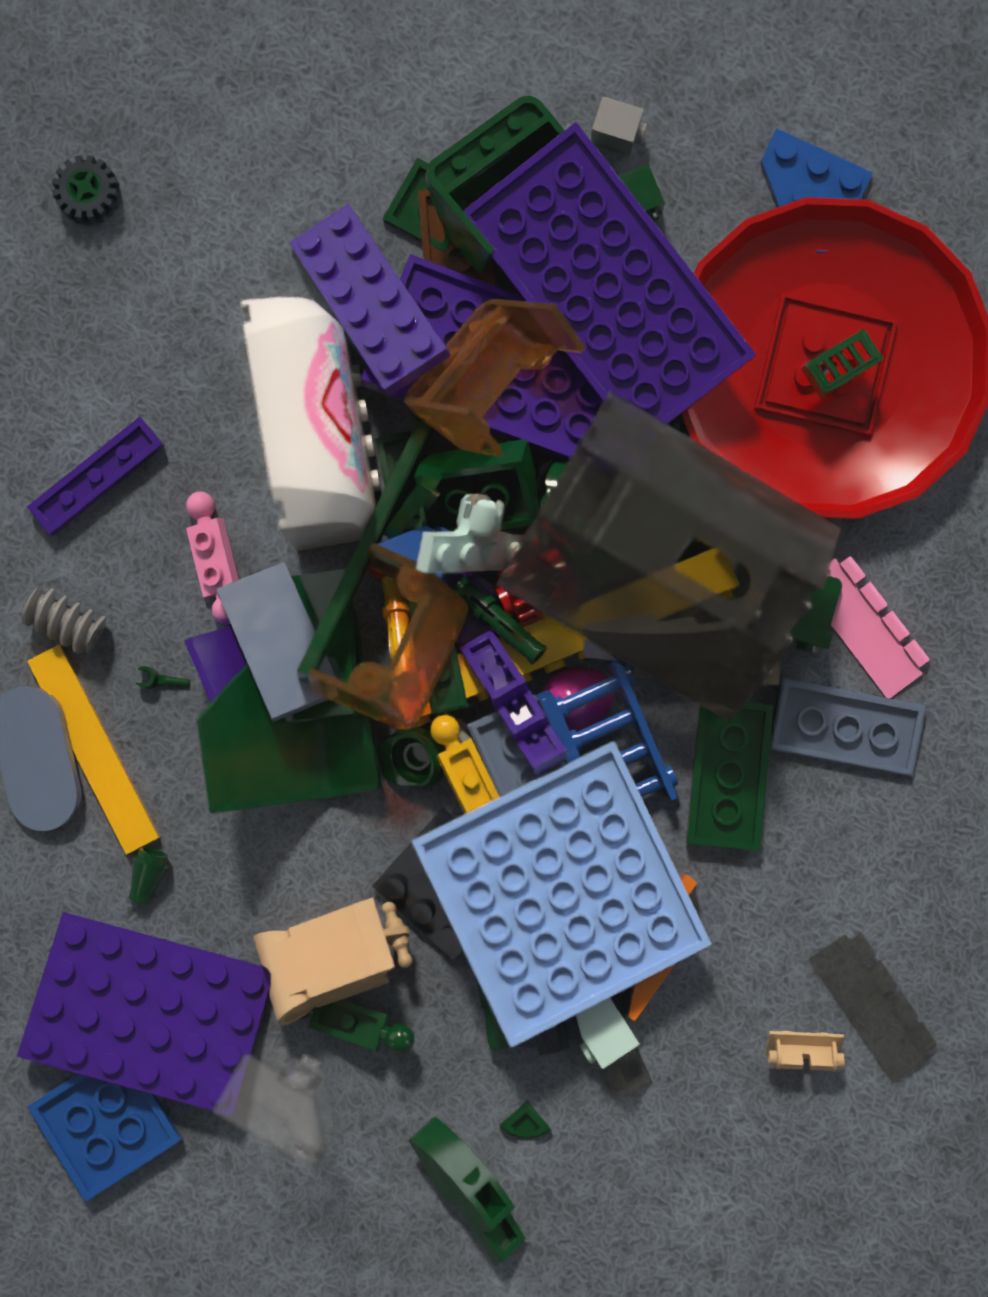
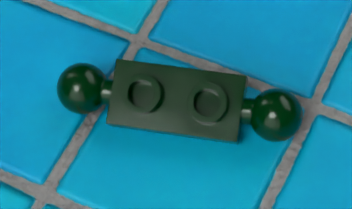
M343 999L321 1007H314L300 1018L305 1019L308 1016H312L309 1028L378 1052L383 1041L386 1043L387 1048L395 1054L407 1053L412 1049L415 1042L414 1033L407 1025L396 1024L388 1027L390 1015Z

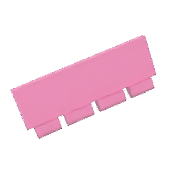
M849 556L840 564L836 559H833L817 571L818 573L841 580L842 588L831 626L884 696L891 698L920 677L923 673L919 668L930 660L915 639L902 647L899 642L910 633L893 610L884 617H879L877 613L888 604L871 581L861 589L857 588L855 584L866 575L854 559Z

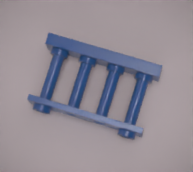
M614 660L608 662L613 674L612 677L563 699L561 696L555 698L554 694L549 690L535 695L547 717L549 725L567 750L569 758L565 760L566 764L580 757L579 751L584 749L583 745L633 723L641 743L621 751L620 754L626 765L647 756L655 776L635 784L641 798L659 789H662L663 794L671 801L678 798L674 789L678 785L677 778L670 765L664 766L632 690V687L636 686V681L628 666L623 667L621 663ZM614 691H620L627 710L578 732L575 729L569 731L564 718L569 716L570 711Z

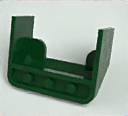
M523 96L512 102L431 160L426 170L425 182L444 232L480 276L486 272L495 250L463 211L470 206L469 204L497 185L565 131L539 99L532 96Z

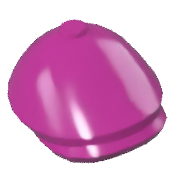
M567 669L552 676L547 682L544 691L549 690L554 694L555 698L561 696L563 699L607 679V677L594 669ZM612 692L570 711L569 716L564 718L569 731L575 729L578 732L600 722L611 709L614 693Z

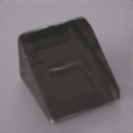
M637 1048L624 1054L603 1069L600 1065L598 1066L613 1100L626 1098L653 1082Z

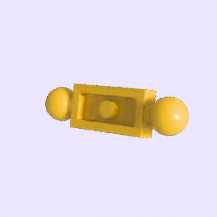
M448 715L437 717L431 724V736L437 743L444 745L446 750L437 754L436 757L464 814L500 797L472 739L470 738L460 743L458 740L460 726L457 720Z

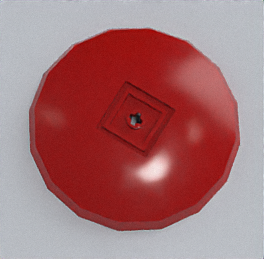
M805 197L745 219L698 262L694 271L695 276L756 353V357L682 413L692 443L735 489L741 492L750 489L758 500L793 516L859 519L919 497L967 453L988 407V314L972 272L928 226L871 200ZM816 250H825L826 252H817ZM864 329L884 358L883 361L825 398L820 399L801 370L802 367L815 357ZM860 341L855 343L854 346L863 360H869L870 356ZM847 349L844 350L842 353L854 369L858 366L849 351ZM836 356L833 357L831 361L841 376L846 374ZM829 371L827 374H824L830 383L834 381Z

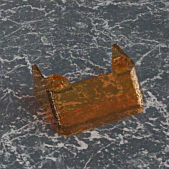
M492 299L481 304L446 344V348L451 356L421 375L407 391L404 401L417 417L460 449L499 456L502 449L489 434L490 426L482 418L521 369H542L551 362L552 356L557 350L582 353L586 347L556 304Z
M372 543L369 548V569L397 580L398 590L401 595L418 605L388 668L372 662L362 663L353 670L347 683L311 668L308 674L310 691L396 729L407 730L415 727L421 720L466 622L468 606L463 597L437 574L417 570V561Z

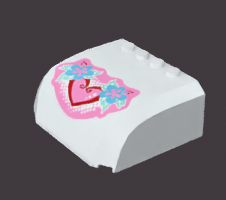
M269 298L241 301L245 319L249 321V323H244V330L274 501L282 500L285 516L279 517V528L296 551L359 541L377 506L375 492L381 491L378 470L371 471L368 457L375 456L372 435H364L362 422L369 421L365 399L358 400L356 387L362 386L360 385L361 371L359 364L352 366L349 344L344 328L313 300L303 298Z

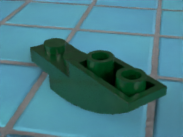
M433 1117L408 1142L447 1202H456L494 1263H503L526 1239L510 1214L515 1206L492 1173L475 1153L437 1117Z

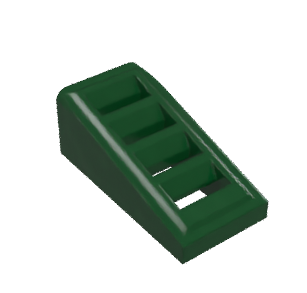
M862 329L806 363L801 370L820 399H823L883 361L884 358L866 331ZM860 341L870 356L869 360H863L854 346L855 343ZM846 349L858 365L854 369L842 353ZM835 356L846 372L842 376L831 361ZM822 364H825L834 378V381L831 383L819 367Z

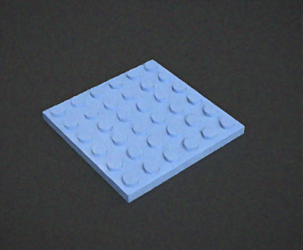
M614 741L411 840L510 1047L712 945Z

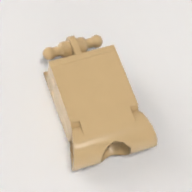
M370 898L290 927L287 931H268L253 936L261 966L266 968L271 974L270 998L279 1026L288 1025L300 1019L314 1007H321L390 983L386 972L395 968L388 945H391L392 950L397 952L399 966L403 968L411 966L412 957L407 949L410 944L408 940L410 931L408 926H404L402 919L397 917L396 906L393 902H385L382 906V912L387 920L384 925L385 929L382 927L374 899Z

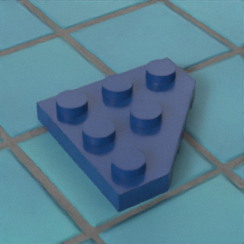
M777 128L760 162L777 207L805 197L861 199L873 172ZM816 250L817 252H826L825 250Z

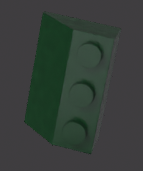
M527 439L421 456L414 476L416 484L421 481L431 467L443 476L436 487L441 492L428 510L424 508L430 528L435 529L436 526H440L451 532L457 530L461 500L466 494L487 495L494 503H497L498 500L504 503L505 511L500 530L539 524L536 470Z

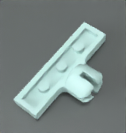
M466 494L461 500L457 518V530L453 532H423L416 569L425 573L503 570L523 560L528 534L517 530L500 531L505 511L502 501L498 500L497 503H494L487 495Z

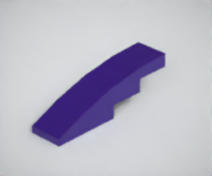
M490 630L461 646L460 650L535 775L538 776L568 759L567 750L549 725L545 713L529 691L525 679L493 631Z

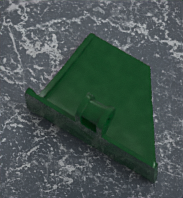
M355 609L354 628L358 716L294 723L286 722L284 717L272 722L249 666L246 664L197 718L210 813L296 803L381 789L382 783L372 716L396 712V705L391 703L389 683H392L391 675L366 677Z

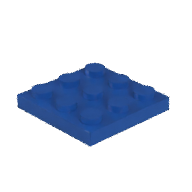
M81 1074L73 1076L27 1106L85 1202L183 1139L157 1095Z

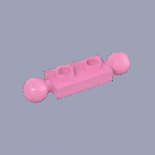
M195 492L189 496L186 502L188 514L197 520V525L186 528L203 598L216 597L212 606L214 619L221 624L228 625L230 622L216 589L235 582L239 578L224 518L211 519L215 510L213 498L206 492Z

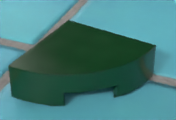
M528 1100L499 1124L508 1134L522 1138L540 1137L551 1130V1127Z

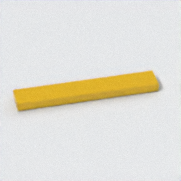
M59 644L28 660L27 662L40 688L49 695H53L59 701L65 715L72 750L125 854L128 855L160 838L63 646Z

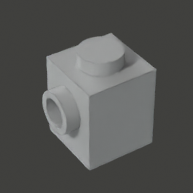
M602 96L590 140L592 143L631 154L634 143L641 145L647 123L641 122L644 109Z

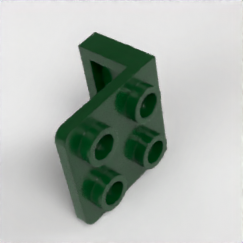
M782 562L785 584L777 586L767 580L753 630L762 632L761 638L771 642L782 644L783 638L797 642L796 649L817 654L819 649H829L833 635L828 633L842 588L841 580Z

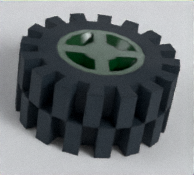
M81 155L75 156L76 162L71 163L69 159L63 162L66 168L62 170L59 167L56 170V174L59 177L58 179L53 178L52 185L55 190H52L53 197L56 199V203L62 212L78 224L84 222L86 225H92L93 221H97L100 224L104 222L103 217L106 215L110 218L114 214L112 209L119 206L118 196L121 197L120 184L111 168L107 167L106 163L100 158L96 161L94 156L87 155V160H84Z

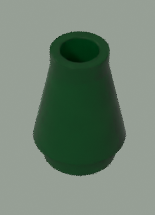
M140 847L139 853L134 855L131 890L128 897L130 900L140 904L150 903L152 895L169 867L167 863L168 855L165 852L150 847Z

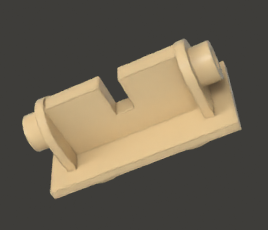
M770 1031L766 1047L768 1065H775V1069L803 1070V1059H809L810 1070L836 1072L837 1068H844V1054L841 1053L844 1034Z

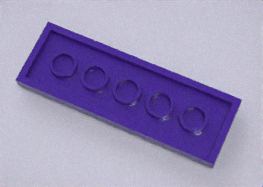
M346 204L289 242L388 397L451 356L349 204Z

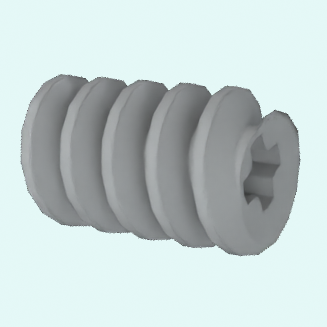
M39 585L25 604L21 616L22 624L28 627L34 624V629L38 633L47 631V637L51 640H56L60 637V645L64 647L72 645L73 652L81 654L85 650L88 653L98 642L105 627L107 617L102 616L94 623L92 622L94 610L89 609L81 616L79 614L81 603L76 602L69 609L67 608L68 596L64 595L56 602L54 601L56 590L51 588L43 595L41 594L42 585Z

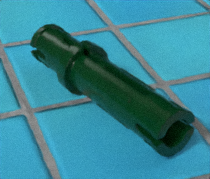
M466 577L461 578L454 585L450 594L473 613V619L477 622L483 621L506 643L524 656L531 665L535 664L544 655L547 647L497 605V600L493 596L487 597L469 582ZM477 599L482 605H484L489 611H491L495 615V617L492 618L489 614H487L482 608H480L474 602V600ZM502 624H506L511 630H513L518 636H520L523 639V642H520L518 639H516L511 633H509L504 627H502Z

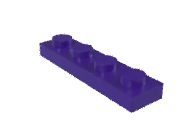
M139 416L29 504L27 508L47 533L54 536L165 446Z

